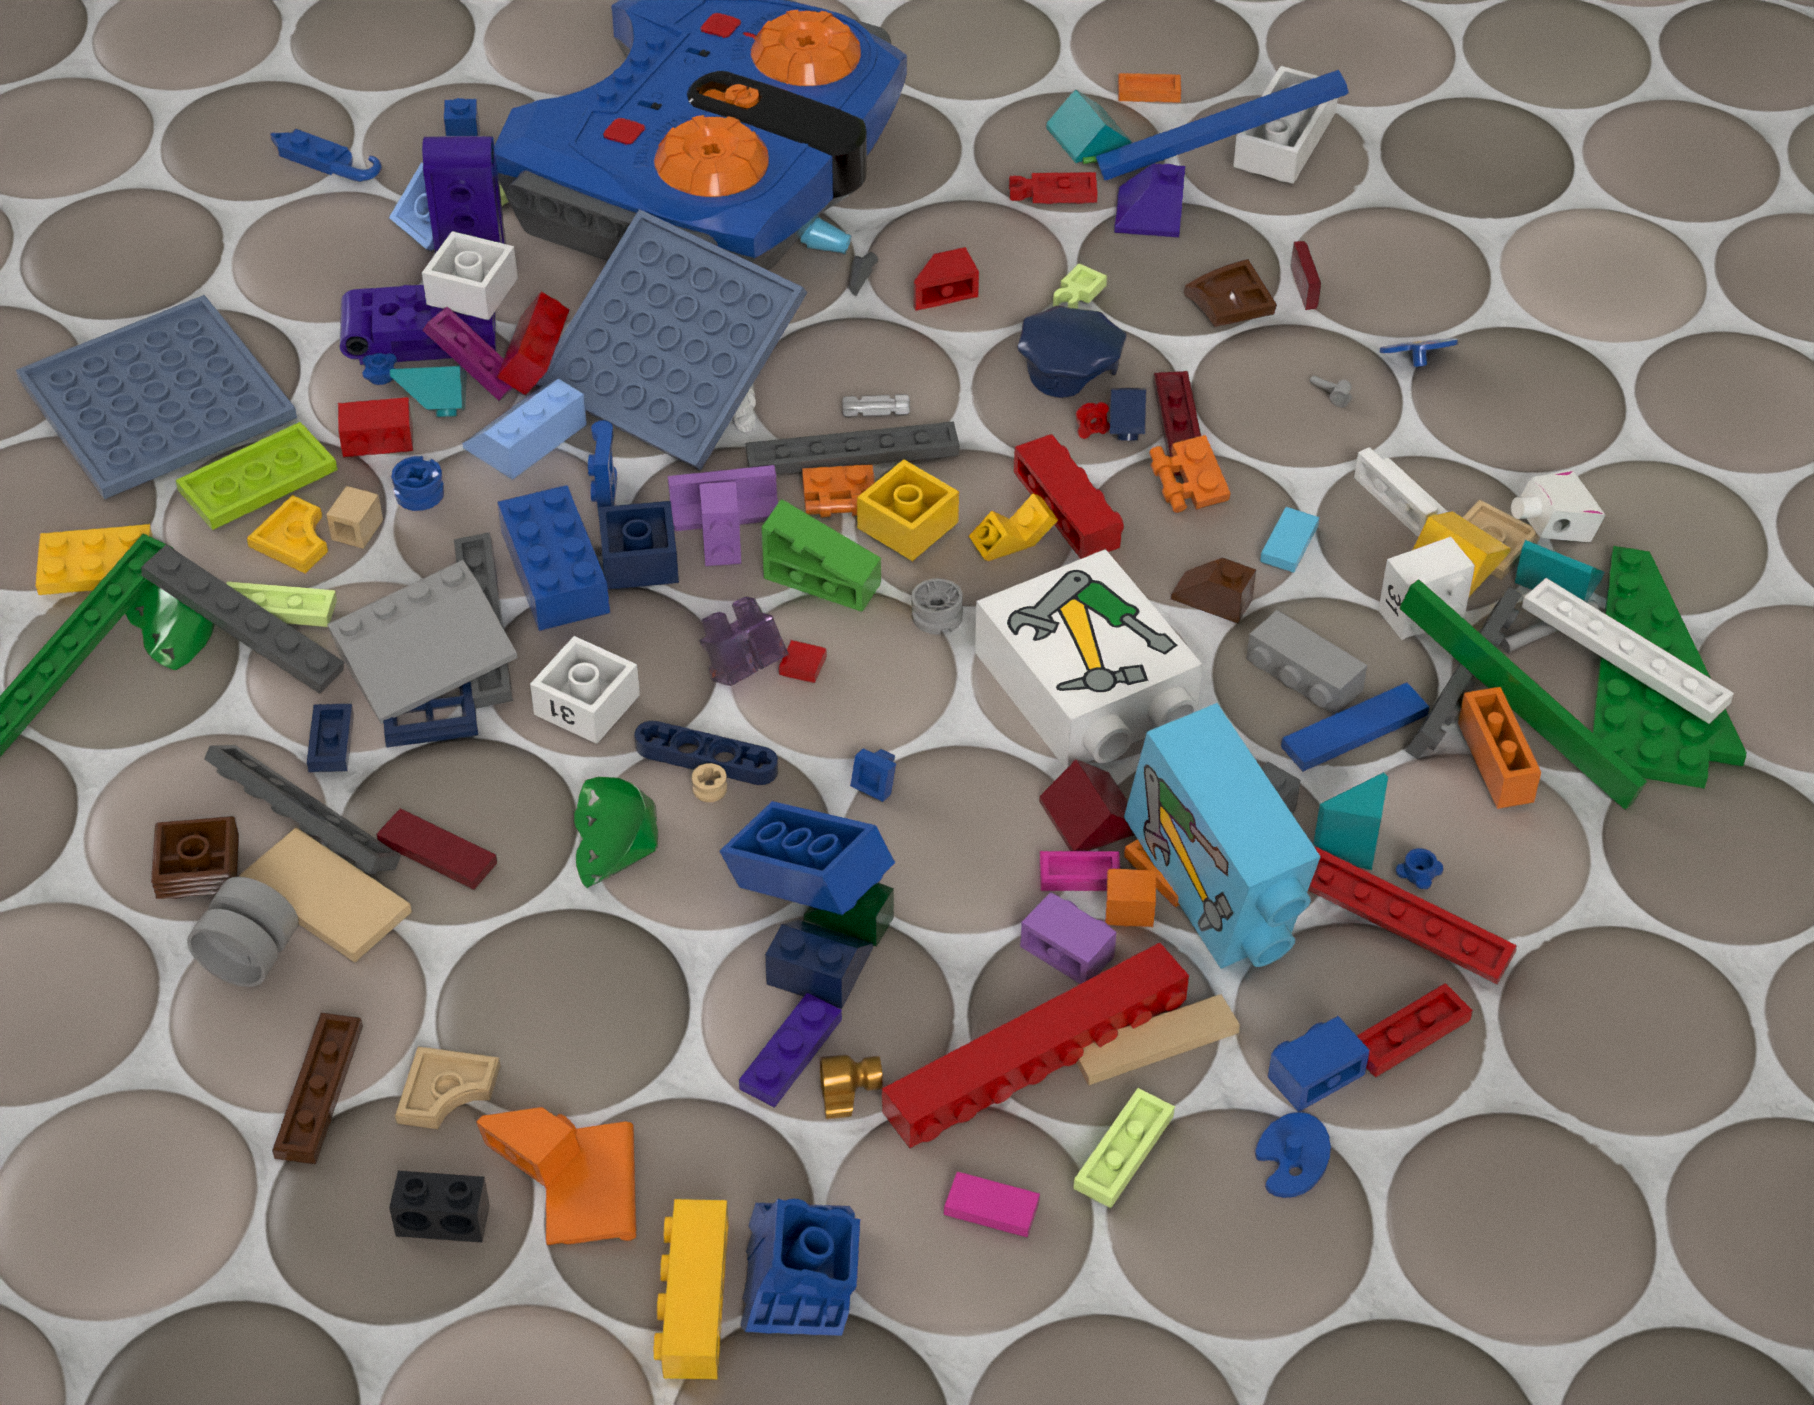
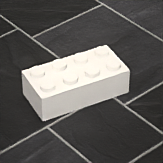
M1280 66L1261 97L1319 76ZM1338 98L1238 133L1236 136L1233 167L1294 184L1334 117Z

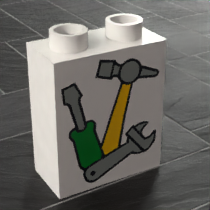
M1106 549L976 601V655L1065 769L1075 759L1085 763L1092 760L1098 763L1111 762L1124 754L1132 743L1144 739L1147 731L1198 711L1203 664Z

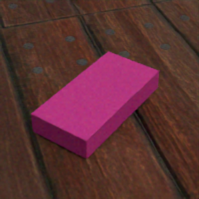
M1040 851L1041 891H1107L1108 869H1120L1119 851Z
M956 1172L944 1206V1215L1028 1238L1040 1202V1194Z

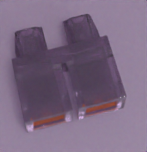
M746 596L733 602L732 607L737 620L730 624L726 614L722 612L713 613L702 619L706 637L699 641L704 650L709 654L712 666L708 668L714 682L732 686L758 672V669H763L789 655L773 616L762 613L756 599Z

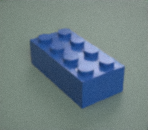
M568 485L497 502L501 533L539 631L610 613L607 581Z
M774 801L769 803L719 851L740 888L840 915L852 909L856 905L857 900L872 885L878 883L883 878V875L895 864L876 825Z

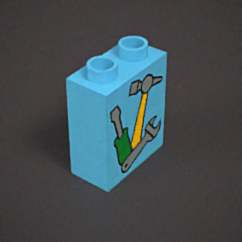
M1218 703L1147 731L1124 815L1126 822L1154 866L1161 872L1177 894L1179 905L1220 969L1247 957L1255 967H1262L1273 963L1284 956L1295 944L1292 931L1297 917L1311 902V897L1307 891L1321 856Z

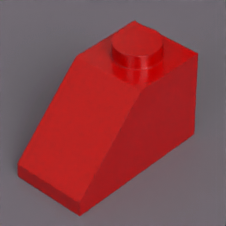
M966 247L935 253L914 280L913 307L915 311L978 297L979 270Z

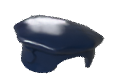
M1054 306L1043 312L1027 316L1023 320L1022 332L1017 347L1018 351L1026 358L1028 373L1033 385L1046 395L1063 398L1078 394L1088 382L1107 370L1110 371L1111 375H1116L1127 335L1102 312Z

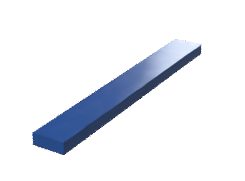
M1338 69L1096 156L1103 179L1109 180L1349 94L1348 87Z

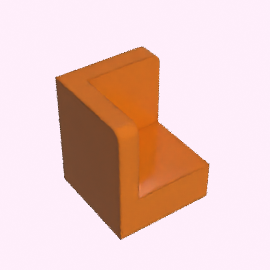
M1108 869L1105 922L1108 925L1153 927L1156 906V870Z

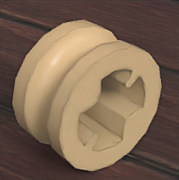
M703 764L693 771L692 789L697 799L704 802H715L725 796L727 792V776L721 766ZM713 780V785H706L705 781Z

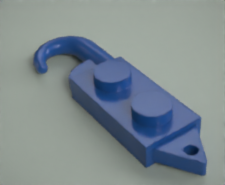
M298 129L287 133H270L271 140L278 148L280 157L329 175L334 173L360 182L373 179L380 173L382 168L380 160L374 156H369L368 158L373 163L371 168L365 170L352 167V153L347 147Z

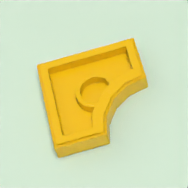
M292 495L247 537L248 547L306 574L328 552L326 542L315 533L316 525L322 518L321 508Z

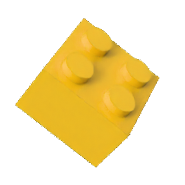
M904 459L857 497V528L911 561L915 560L959 522V491Z

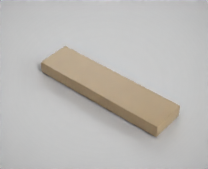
M1222 994L1153 1017L1150 1021L1135 1029L1131 1026L1118 1029L1117 1038L1099 1048L1094 1042L1084 1047V1054L1076 1064L1089 1086L1238 1034L1240 1024Z

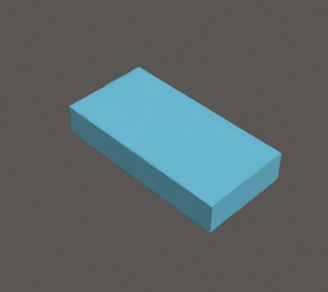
M1285 507L1261 552L1260 562L1295 572L1318 528L1320 517Z

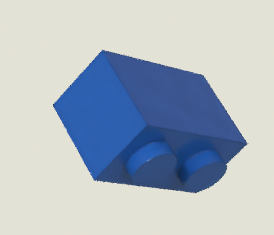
M1337 1016L1326 1023L1319 1022L1313 1025L1306 1034L1292 1042L1284 1041L1279 1044L1271 1053L1268 1078L1292 1106L1300 1112L1364 1076L1370 1050L1346 1023Z

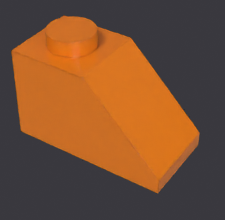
M543 1107L484 1115L476 1121L486 1146L544 1187H547L581 1152L575 1135L577 1129L574 1124L564 1115L558 1114L554 1116Z

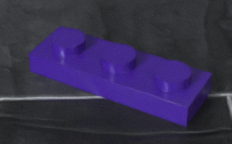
M806 993L740 1077L739 1090L775 1108L842 1021V1010Z

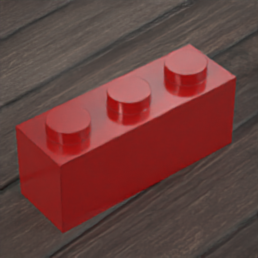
M541 291L521 315L497 378L526 396L547 372L570 309Z

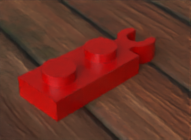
M1096 172L1031 173V179L1018 175L1009 177L1010 200L1021 201L1027 197H1032V203H1097Z

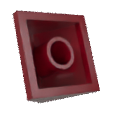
M1075 759L1039 796L1040 804L1070 851H1091L1135 835L1124 818L1128 801L1110 773Z

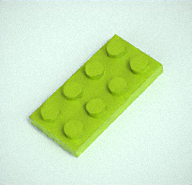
M298 422L175 481L180 494L206 524L214 530L338 469L335 458L301 422Z

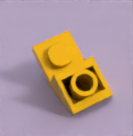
M1033 493L1010 519L991 511L973 530L969 538L982 557L987 561H991L1035 546L1058 519L1043 498Z

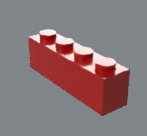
M1053 434L1015 446L1014 474L1031 495L1034 493L1043 498L1058 519L1054 524L1080 559L1105 549L1110 552L1120 548L1121 532L1124 530L1120 514L1117 511H1113L1107 504L1101 490L1095 489L1088 480L1085 470L1082 467H1078L1072 460L1066 446L1061 445Z

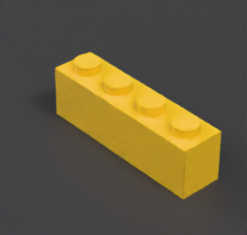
M674 1199L673 1216H665L664 1243H670V1254H662L660 1277L662 1282H667L666 1293H658L657 1320L664 1321L663 1333H655L653 1349L654 1361H662L663 1378L718 1380L729 1228L727 1200Z

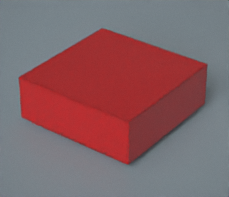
M791 640L779 665V675L815 683L827 658V648Z

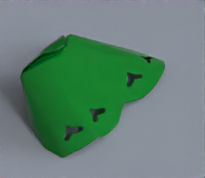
M153 583L148 586L125 613L132 625L142 629L143 645L147 653L161 665L173 670L188 664L204 648L215 627L214 623ZM144 606L143 616L140 615L139 610H135L136 607ZM154 633L157 635L160 634L156 644L155 638H153L152 636ZM173 648V655L175 658L172 659L170 657V654L163 653L162 649Z
M600 776L587 779L580 791L574 814V823L583 840L576 851V867L580 880L586 888L610 878L656 851V847L658 848L659 831L656 824V805L649 796L624 779ZM594 790L599 799L590 806L589 801L592 799L591 791ZM587 816L597 819L592 823V826H588L590 820ZM593 850L598 858L589 863L588 861L591 858L589 851ZM592 875L602 877L597 882H595L596 878H593Z

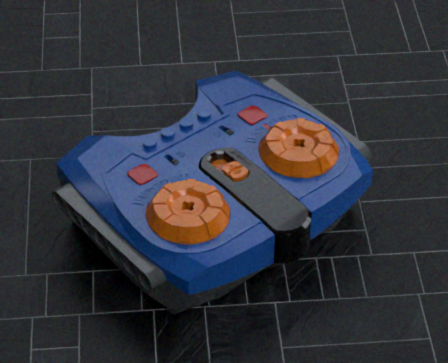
M619 0L612 4L611 7L614 38L626 58L622 65L604 80L584 90L512 108L494 146L499 183L522 228L532 236L608 261L640 209L769 270L782 259L821 212L842 201L864 184L867 177V156L877 143L902 92L907 76V55L891 44V38L883 28L849 18L837 12L792 0Z

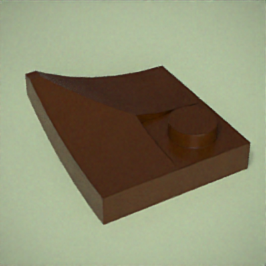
M1249 259L1238 261L1204 274L1185 285L1184 295L1203 310L1214 327L1274 315L1277 304Z

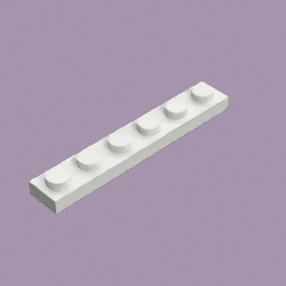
M1544 579L1524 597L1522 608L1705 722H1712L1731 704L1733 692L1549 579Z

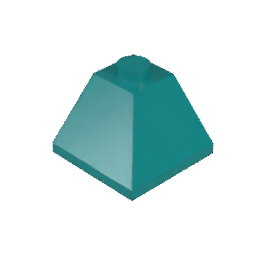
M450 366L390 369V377L427 410L436 411V417H456L457 410H465L467 371L464 368Z

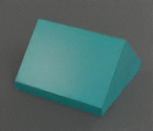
M1076 89L1046 123V129L1075 163L1082 162L1084 157L1098 156L1132 143L1102 106Z
M1525 540L1514 583L1533 590L1547 578L1581 600L1588 602L1605 572Z
M1383 772L1319 805L1313 845L1358 868L1372 870L1388 776Z

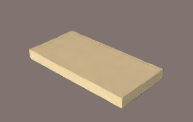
M297 827L239 875V877L262 882L279 892L293 906L300 926L354 963L412 912L409 902Z

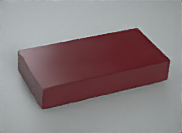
M1305 241L1293 242L1290 268L1305 310L1317 309L1321 281L1307 243Z

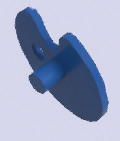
M1436 339L1380 347V353L1412 350L1413 366L1427 365L1426 350L1458 345V339Z
M1301 1112L1285 1114L1272 1122L1263 1132L1256 1147V1159L1259 1161H1276L1279 1164V1168L1268 1178L1265 1185L1270 1194L1282 1198L1299 1196L1312 1189L1325 1173L1330 1158V1138L1326 1127L1315 1116ZM1297 1167L1302 1170V1173L1298 1176H1293L1289 1171Z

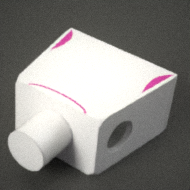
M1573 470L1532 477L1528 481L1521 497L1514 498L1511 504V512L1514 518L1527 519L1538 536L1547 539L1591 542L1606 516Z

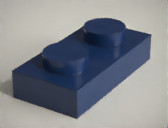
M352 704L313 705L307 754L308 772L348 771L354 718Z

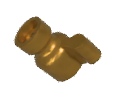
M849 1055L820 1057V1081L826 1119L852 1117L857 1088L863 1087L867 1091L882 1090L883 1075L880 1056L864 1057L861 1062L854 1061Z

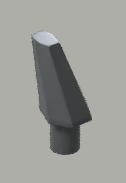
M869 252L864 257L856 255L852 261L849 289L855 296H857L866 279L871 275L873 271L871 267L878 263V257L873 252Z

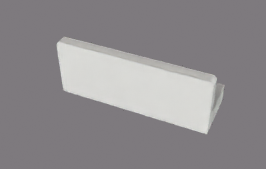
M1370 447L1358 452L1354 478L1417 537H1419L1429 516L1448 512L1391 459H1382Z

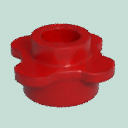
M1086 403L1077 410L1076 422L1080 426L1077 433L1081 438L1086 439L1091 434H1105L1109 431L1110 423L1107 421L1109 407L1106 403Z

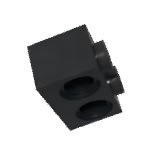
M398 1170L389 1207L395 1235L397 1237L482 1243L490 1207L485 1177Z

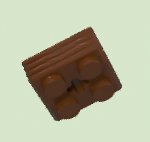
M235 817L166 821L155 824L151 883L157 899H180L189 896L216 895L227 879L237 877L239 833Z

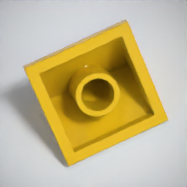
M1453 511L1429 516L1412 549L1415 550L1452 537L1475 565L1469 597L1511 552L1510 547Z

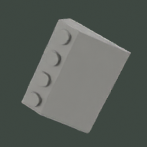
M464 560L327 624L340 657L381 724L386 719L395 718L518 658L513 645L483 590Z

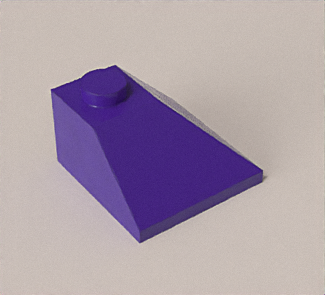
M1152 164L1121 185L1118 192L1114 233L1179 238L1186 166Z

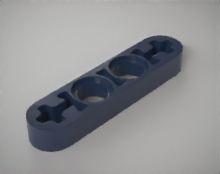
M646 721L635 729L636 751L640 756L647 759L692 770L703 764H716L725 770L727 778L754 785L769 784L778 776V757L772 749L660 721ZM683 744H694L698 747L692 753H683L678 750ZM728 752L735 756L727 762H720L714 758L717 754Z

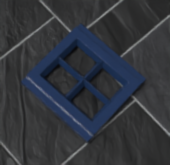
M471 681L459 686L460 696L430 700L406 712L425 711L426 722L398 726L397 717L384 720L386 748L478 735ZM462 706L463 717L434 721L433 710Z

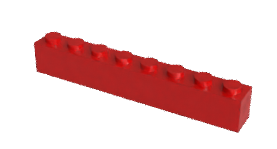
M1159 942L882 1088V1113L909 1148L921 1142L932 1141L945 1129L958 1122H967L977 1112L994 1103L1000 1104L1006 1101L1014 1092L1027 1085L1040 1083L1053 1071L1063 1066L1075 1064L1083 1056L1084 1047L1095 1042L1100 1048L1117 1038L1118 1029L1127 1026L1135 1029L1165 1011L1177 1009L1187 999L1189 975Z

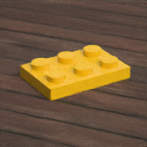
M150 524L40 533L35 583L38 595L93 591L143 533L152 537Z

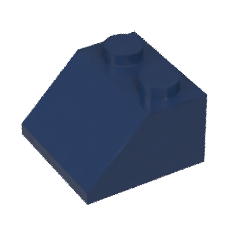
M799 919L781 924L765 954L766 983L769 986L803 997L806 993H809L837 1008L843 1009L873 949V943Z

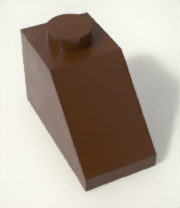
M1223 557L1187 570L1172 592L1171 600L1238 624L1253 600L1256 569Z

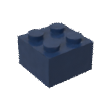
M671 501L598 507L604 576L608 589L679 583Z

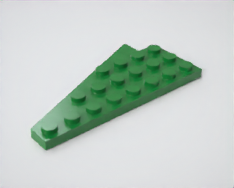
M1613 546L1610 558L1605 614L1711 679L1650 551ZM1600 656L1592 733L1643 778L1705 789L1708 779L1709 761L1737 766L1744 765L1747 752L1726 708L1712 722L1707 723Z

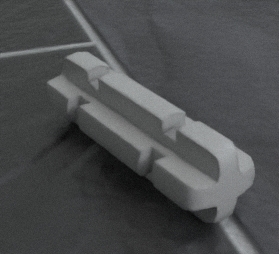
M895 394V398H890V395L862 396V399H857V396H845L842 400V411L845 417H857V413H862L863 416H890V412H895V415H907L910 412V399L907 394Z

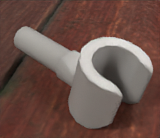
M1315 375L1311 377V384L1331 393L1330 401L1335 406L1346 407L1352 399V396L1348 394L1352 389L1349 381L1341 380L1335 384Z

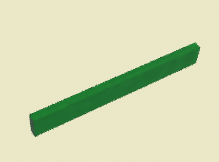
M143 533L0 695V757L152 583L142 576V566L166 545L165 543Z
M1418 579L1410 585L1399 607L1403 613L1489 689L1501 687L1511 709L1624 810L1635 802L1647 783L1638 772L1422 581Z

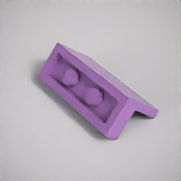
M775 466L668 476L669 501H671L674 531L702 529L699 484L736 481L739 525L765 522L778 504Z

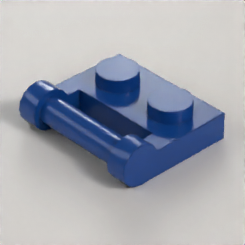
M600 420L591 427L592 438L596 441L595 454H589L588 475L595 476V480L591 481V502H597L598 507L614 506L618 478L617 469L613 465V426L608 421Z

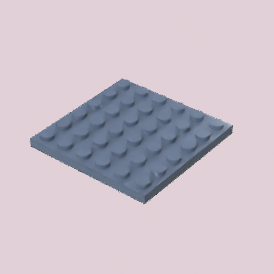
M639 209L557 343L548 370L536 383V386L540 388L557 379L562 380L584 394L586 413L600 420L610 422L615 428L701 471L808 292L802 286Z
M205 295L16 370L19 382L104 499L297 418L294 405Z

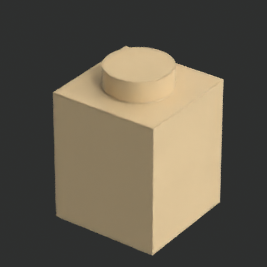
M349 486L344 488L326 514L331 540L364 549L383 521L379 494Z

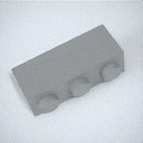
M1276 610L1249 634L1246 657L1248 661L1332 714L1339 713L1363 691L1367 671L1366 664L1279 610Z

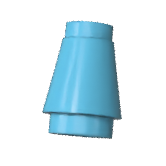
M817 217L803 233L800 242L807 244V248L846 254L850 245L851 235Z

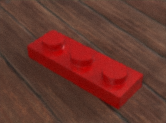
M1444 983L1357 1035L1370 1050L1366 1069L1376 1078L1469 1022L1473 1010Z

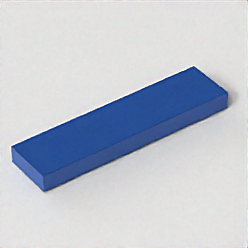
M1406 682L1283 737L1281 747L1300 770L1304 772L1427 716L1430 706Z

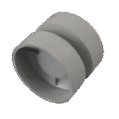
M232 877L222 884L210 902L208 911L202 914L188 935V948L196 961L216 977L239 986H257L264 981L276 962L278 953L285 948L297 929L299 923L298 916L287 899L268 885L250 878Z

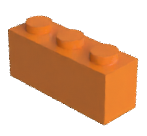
M1496 687L1464 693L1458 725L1496 808L1500 809L1534 803L1541 770L1502 688Z

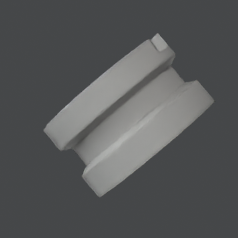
M938 578L925 580L916 585L911 596L912 620L915 626L926 633L941 635L942 630L949 629L952 632L957 629L962 622L963 593L960 587L953 581Z

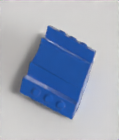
M777 1198L775 1203H755L748 1225L752 1234L746 1250L748 1260L747 1280L742 1297L746 1306L740 1326L744 1332L842 1336L849 1314L850 1295L857 1287L860 1219L855 1218V1212L850 1206L808 1205L803 1200L795 1198L788 1200Z

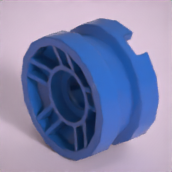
M413 456L403 459L393 468L391 477L394 485V495L397 503L403 508L412 511H423L433 508L444 497L442 470L435 460L431 459L429 462L424 460L423 456Z

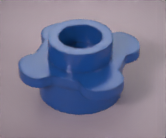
M379 353L363 358L365 370L362 374L365 379L376 385H384L393 380L390 377V369H395L394 364L397 362L394 354L385 355Z
M1422 848L1409 851L1405 857V862L1398 864L1396 867L1398 877L1407 878L1419 889L1430 888L1431 880L1436 875L1443 873V864L1437 861L1436 856L1431 851Z

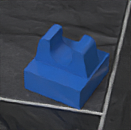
M863 748L855 755L850 786L882 802L885 801L892 792L896 763L893 762L895 755L883 749L872 753Z

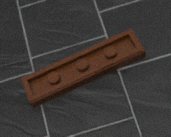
M329 1013L320 1014L272 1149L274 1159L308 1164L317 1163L363 1028L361 1018Z

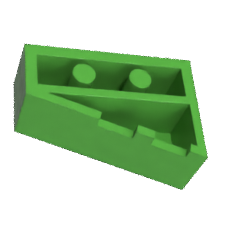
M783 499L779 501L762 525L764 579L863 612L881 584V557Z

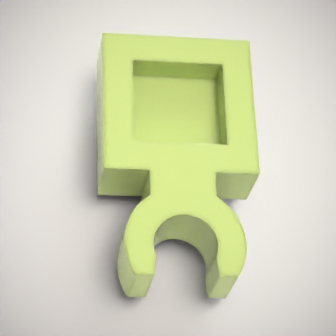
M1079 263L1061 280V288L1056 290L1053 295V306H1059L1062 302H1068V307L1078 309L1080 300L1089 304L1106 287L1107 275Z

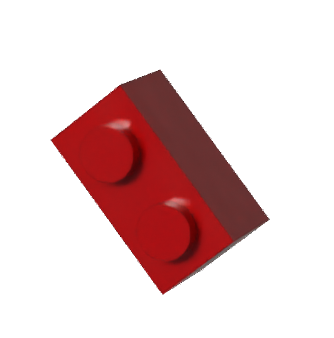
M409 398L338 403V433L343 457L414 451L413 423Z

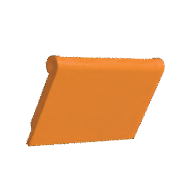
M618 1122L577 1128L575 1135L581 1152L546 1187V1244L563 1243L570 1245L618 1237L624 1241L635 1239L634 1125L631 1122Z

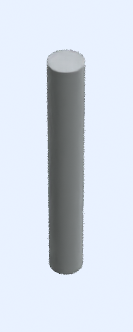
M1590 600L1586 602L1599 610V606L1595 600ZM1542 621L1504 638L1501 641V646L1505 652L1509 653L1559 630Z

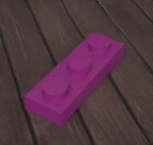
M444 308L427 322L423 331L498 401L513 389V387L497 378L504 358L450 308Z

